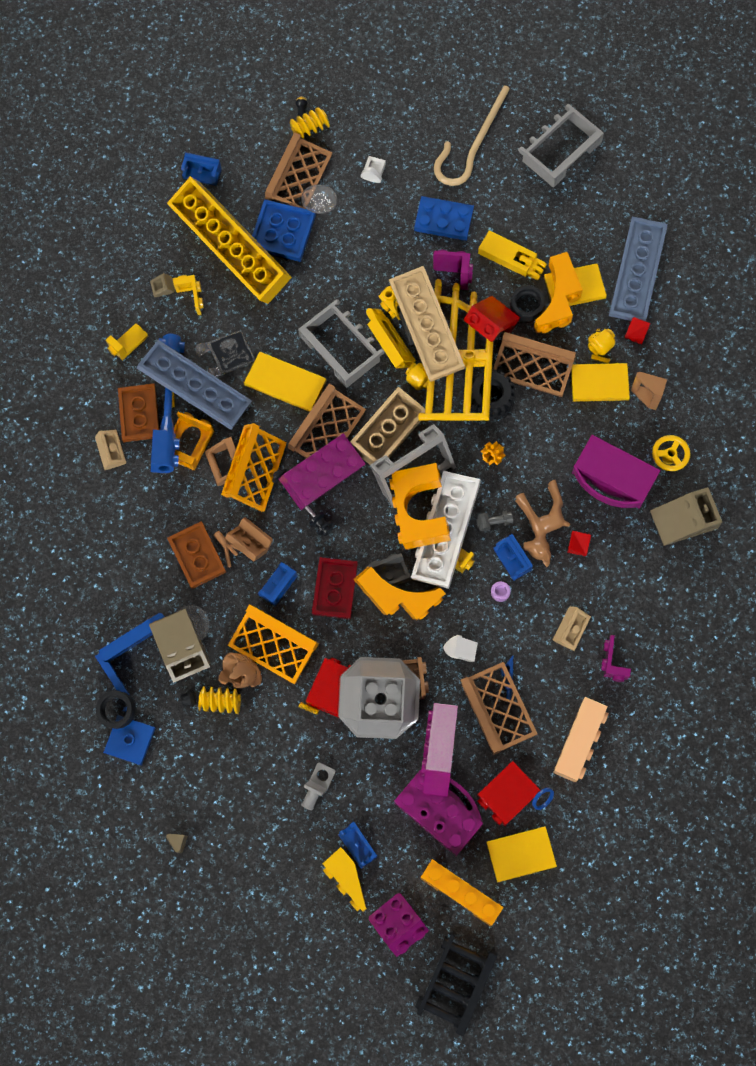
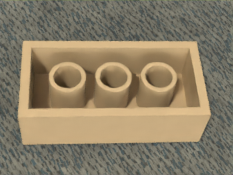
M398 387L350 443L360 457L369 465L385 455L390 458L421 422L418 419L419 413H425V408Z

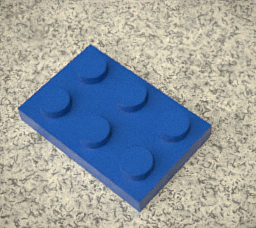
M421 196L414 231L467 241L474 205Z

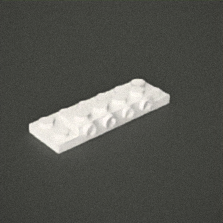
M443 471L441 477L442 487L438 488L437 494H434L432 497L431 505L433 507L431 512L427 513L426 520L445 516L449 525L451 541L417 547L415 558L417 559L411 576L412 580L449 589L480 487V479Z

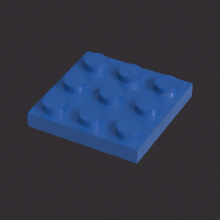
M264 199L252 236L270 255L301 262L316 217V211Z

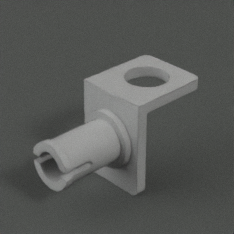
M320 762L317 763L310 780L304 785V788L308 789L301 804L304 808L308 810L314 809L318 796H322L328 790L336 772L334 769ZM319 770H326L328 772V779L326 781H321L318 778Z

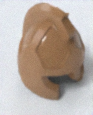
M232 652L224 657L223 670L219 674L220 683L226 685L230 682L235 688L261 685V671L252 659L243 654Z

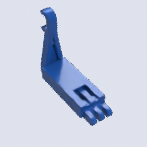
M158 613L99 650V654L95 656L117 691L130 695L110 661L152 636L153 633L149 624L164 618L165 616L162 613Z

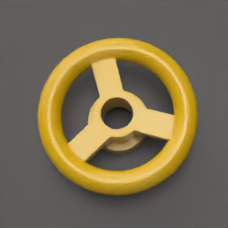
M667 435L655 442L652 456L655 463L663 470L678 471L689 462L690 449L682 438ZM674 441L670 448L658 450L662 443ZM679 444L683 447L685 453L682 462L677 454Z

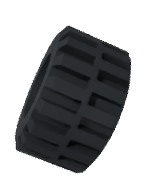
M494 369L491 377V389L498 391L502 397L498 401L490 402L489 421H493V418L500 420L501 415L505 417L512 409L515 396L514 384L510 382L511 378L509 376L504 377L505 373L500 372L499 374ZM479 372L477 377L474 376L472 379L471 412L475 411L474 413H482L483 398L480 395L483 392L484 374L482 372Z

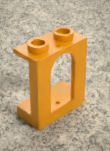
M178 411V420L174 426L176 438L180 439L188 427H197L201 431L200 439L191 456L175 450V455H179L178 464L195 470L214 430L211 423L207 420H198L188 412L183 414Z

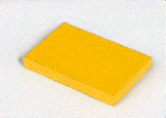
M598 263L574 268L583 291L579 300L573 303L568 302L569 306L606 299L607 295ZM552 273L544 274V280L551 302L554 296V281Z
M627 363L573 364L571 369L573 402L629 400Z
M546 826L486 842L497 883L557 867Z

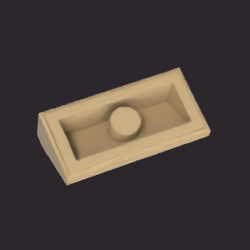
M117 430L99 431L95 439L104 469L108 470L126 464Z
M569 607L553 641L575 651L591 616L578 607Z

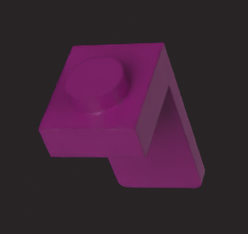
M610 635L608 640L605 639L603 651H607L606 659H602L601 670L604 671V677H610L616 682H624V680L629 679L631 669L611 666L615 635Z

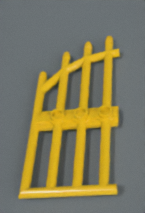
M436 279L434 292L439 305L441 303L451 305L450 331L456 343L458 308L468 313L471 306L477 303V293L471 292L470 305L459 300L460 286L458 283H454L452 297L441 296L442 281L441 279ZM469 324L467 350H458L466 367L463 413H451L454 373L446 376L444 413H432L435 381L430 382L427 379L425 413H419V421L489 420L493 342L486 339L485 349L474 350L475 329ZM473 367H484L482 413H470Z

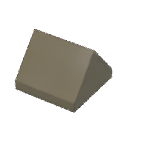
M179 834L166 835L175 852L181 854L188 836Z

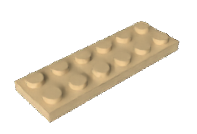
M424 266L389 279L429 381L432 382L465 369Z

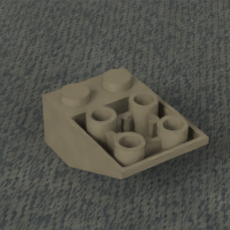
M708 487L691 492L650 510L663 546L716 530L723 523Z
M186 608L149 624L173 683L210 667L209 657Z

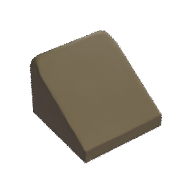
M165 273L150 281L154 297L175 292L173 278Z

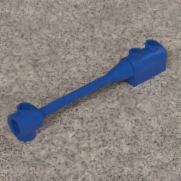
M166 334L163 338H159L161 342L179 354L184 353L185 342H181L180 336ZM166 387L164 417L162 418L160 430H153L151 472L170 473L174 471V467H178L179 455H175V450H179L180 439L176 438L171 418L173 392Z

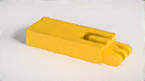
M490 230L478 248V254L524 277L529 276L535 280L540 278L539 274H542V268L547 266L544 261L537 258V253ZM518 257L519 262L515 261L514 258Z
M368 308L366 314L371 321L367 325L394 367L409 368L416 360L388 317L385 316L381 309Z

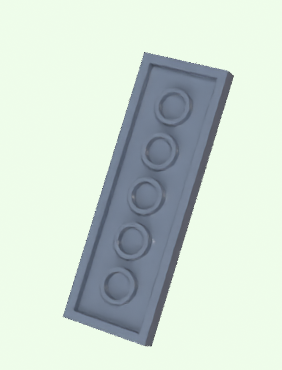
M632 216L609 316L632 321V318L635 317L646 321L668 224Z
M160 340L154 344L137 366L138 370L230 430L233 429L252 402Z

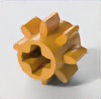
M497 441L493 444L488 442L484 445L485 448L481 450L483 460L489 463V465L492 463L498 465L502 462L501 459L506 456L504 454V447L498 444Z

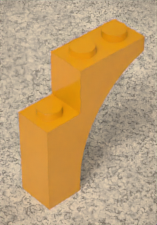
M568 252L550 257L549 268L554 281V296L545 312L535 319L534 329L536 334L540 332L547 333L552 328H562L569 325L573 314L568 302L573 303L581 298L583 289Z
M366 567L353 579L383 615L394 614L400 608L398 606L400 604L412 619L417 620L419 618L421 620L429 613V608L435 607L443 601L442 597L446 594L441 588H434L424 592H408L398 589L382 579L372 567Z

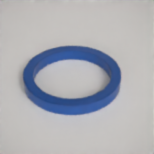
M544 788L539 791L533 799L532 806L536 810L545 808L552 801L554 791L551 788ZM550 792L547 801L540 806H536L538 798L543 793Z

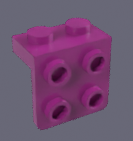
M443 249L434 251L433 269L436 271L461 273L460 289L468 290V283L472 284L473 264H470V253L464 251L448 252Z
M400 893L396 894L369 916L370 923L396 957L405 953L411 945L421 940L429 931Z

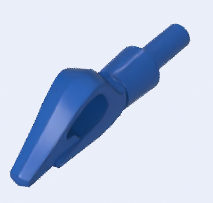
M514 656L505 664L506 667L509 665V674L512 680ZM501 669V675L505 677V674ZM505 687L507 699L511 700L512 689Z

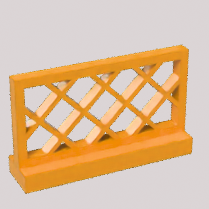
M252 423L243 427L221 495L227 498L231 497L264 512L274 484L272 482L273 474L279 468L287 442L259 429L260 426ZM258 434L263 437L265 444L258 446L256 441ZM273 442L280 445L277 453H273L270 444ZM266 446L270 456L263 459L260 448ZM254 451H256L259 459L255 463L252 462L250 457ZM271 458L273 467L268 471L265 461ZM260 463L264 473L258 476L254 466ZM250 468L253 478L247 481L245 471ZM263 476L266 477L268 482L264 488H262L259 480ZM255 481L258 491L254 493L251 492L248 484ZM242 486H245L248 494L245 497L238 495ZM260 493L262 498L260 505L256 504L253 497Z
M250 604L228 644L229 647L293 684H296L312 653L319 645L316 641ZM251 618L255 620L257 629L247 632L245 624ZM261 630H272L274 639L264 641ZM258 632L261 642L251 645L248 634ZM245 635L246 647L239 648L234 645L238 637ZM288 639L290 648L280 651L278 640ZM275 641L277 652L267 655L265 644ZM262 645L264 656H253L252 647ZM303 648L308 652L304 659L297 660L294 650ZM291 651L294 662L284 664L281 653ZM278 654L281 665L276 667L270 666L268 657ZM295 664L297 672L291 678L286 675L285 667Z

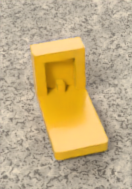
M181 275L178 278H173L177 293L193 290L197 314L202 315L201 309L204 308L202 297L199 298V292H202L200 281H196L195 275Z
M134 324L118 340L110 335L106 339L109 346L107 349L113 356L117 355L123 361L148 337V334L138 324Z

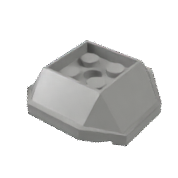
M359 657L340 676L338 717L356 737L397 739L418 721L420 679L399 658ZM378 693H383L385 697L381 704L375 702V696Z

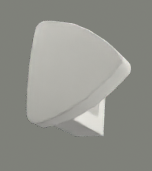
M369 156L361 173V178L381 183L386 160Z
M456 635L446 642L443 649L452 658L474 662L477 642L462 638L461 635Z

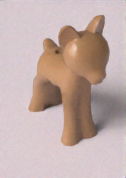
M552 480L548 484V489L553 499V506L548 515L538 517L531 508L524 493L517 495L515 500L527 516L535 534L534 540L523 543V550L528 551L536 560H542L546 567L549 566L551 559L550 546L546 540V534L562 526H570V523L565 521L562 515L563 501L556 480Z

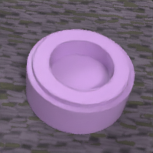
M496 582L491 588V596L498 602L506 601L510 596V587L505 582Z

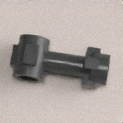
M503 511L501 516L490 518L487 513L477 515L476 519L479 531H488L491 529L490 525L504 523V526H509L513 523L512 513H507V511Z

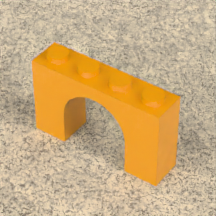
M437 463L392 473V479H389L391 490H394L395 496L392 497L394 508H397L398 513L395 515L396 525L400 526V532L397 533L399 544H403L405 549L451 541L449 525L445 516L429 520H416L410 517L407 512L409 501L415 494L442 487Z
M433 859L421 876V880L458 902L489 926L493 925L503 909L501 905Z

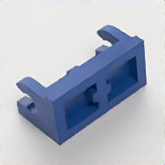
M185 153L181 167L183 171L182 178L188 179L191 176L201 183L217 186L222 170L220 160Z
M513 534L499 541L493 548L513 581L532 571V563Z
M281 562L264 587L258 592V595L273 606H276L298 577L297 572Z
M352 822L346 829L339 832V837L361 869L377 858L376 853L355 822Z

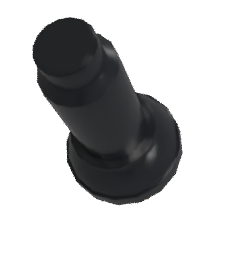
M298 97L296 99L298 116L303 119L308 102L305 97Z

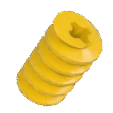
M318 107L315 109V112L310 110L309 115L304 113L303 119L297 116L296 121L294 119L290 120L293 134L294 132L300 134L302 139H305L304 133L311 136L310 130H313L315 134L317 133V127L323 130V124L328 128L330 127L326 113Z
M205 686L202 687L199 694V711L203 707L205 712L209 708H211L212 712H216L218 708L219 712L223 713L226 708L227 713H231L234 708L235 713L239 714L241 694L237 693L236 688L230 694L229 688H226L225 692L222 693L221 687H219L217 692L214 693L213 687H210L209 692H206Z

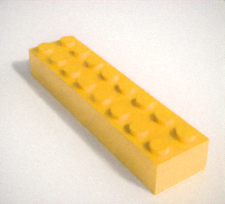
M190 176L167 202L178 216L260 301L269 304L292 278L198 180Z

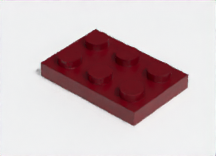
M319 557L312 615L351 619L356 583L353 579L357 575L358 561Z

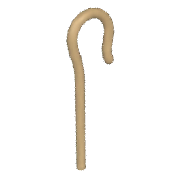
M503 86L473 142L467 157L465 172L459 178H447L441 172V165L451 150V143L449 141L444 143V150L434 164V174L440 182L445 185L456 186L466 182L471 176L475 154L509 91L508 86Z

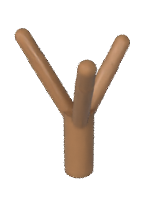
M217 531L214 537L224 547L227 566L230 568L231 561L228 549L237 556L238 553L234 550L237 548L227 541L220 531Z

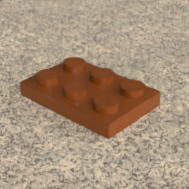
M155 383L118 388L123 443L153 439V430H160Z
M202 521L167 537L191 589L226 573Z

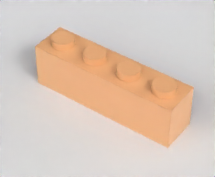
M587 697L583 699L553 773L573 782H577L578 778L582 780L586 768L583 767L586 760L590 761L594 751L591 749L593 741L597 742L600 737L601 731L598 729L601 723L605 724L609 714L606 712L608 706Z

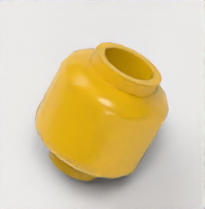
M598 328L588 338L589 350L595 355H605L615 346V334L610 329Z
M413 363L405 373L407 375L406 381L416 390H422L423 388L426 390L428 376L423 364Z

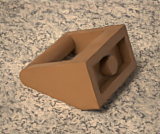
M638 372L631 391L648 408L656 410L662 398L667 379Z
M231 437L222 440L205 451L217 486L225 484L227 475L222 477L214 454L228 449L233 460L236 448Z

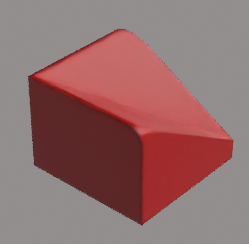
M633 317L625 338L642 345L650 323Z
M572 531L567 553L586 556L591 535Z

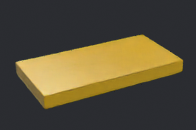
M259 352L244 381V385L310 412L316 404L327 379Z

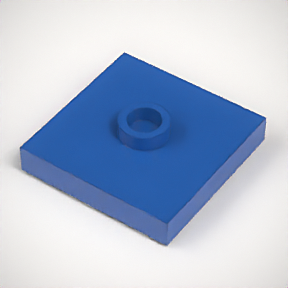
M117 715L116 721H120L124 717ZM132 720L124 728L112 729L103 753L142 766L156 728Z

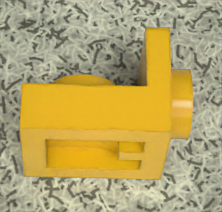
M461 548L455 569L462 574L465 569L469 570L475 562L473 560L474 553H468Z

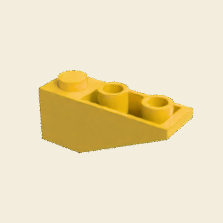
M340 847L322 863L325 866L323 871L330 880L333 877L339 883L336 887L343 895L347 893L352 898L350 903L356 911L361 909L364 912L367 908L356 864Z

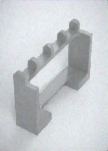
M570 104L565 106L567 113L562 117L559 114L554 116L555 124L550 128L546 125L541 128L544 132L542 136L538 139L532 136L529 139L532 143L530 147L525 149L521 146L518 149L520 154L523 155L522 162L553 188L566 176L567 168L586 151L590 154L602 143L604 135L600 129ZM569 119L586 133L589 138L552 172L531 153Z
M336 299L300 327L298 331L300 338L310 349H316L334 369V375L347 388L379 363L380 356L385 351L383 348L378 351L375 350L371 345L375 339L372 336L367 340L359 332L363 326L358 324L354 327L347 319L351 313L346 311L342 314L337 308L340 301ZM334 314L341 319L373 354L349 374L311 333Z
M434 424L418 434L424 444L393 463L385 455L370 465L383 495L387 498L393 509L392 497L395 494H391L385 478L437 444L445 459L443 463L438 465L440 478L443 471L449 468L452 470L456 468L445 436Z

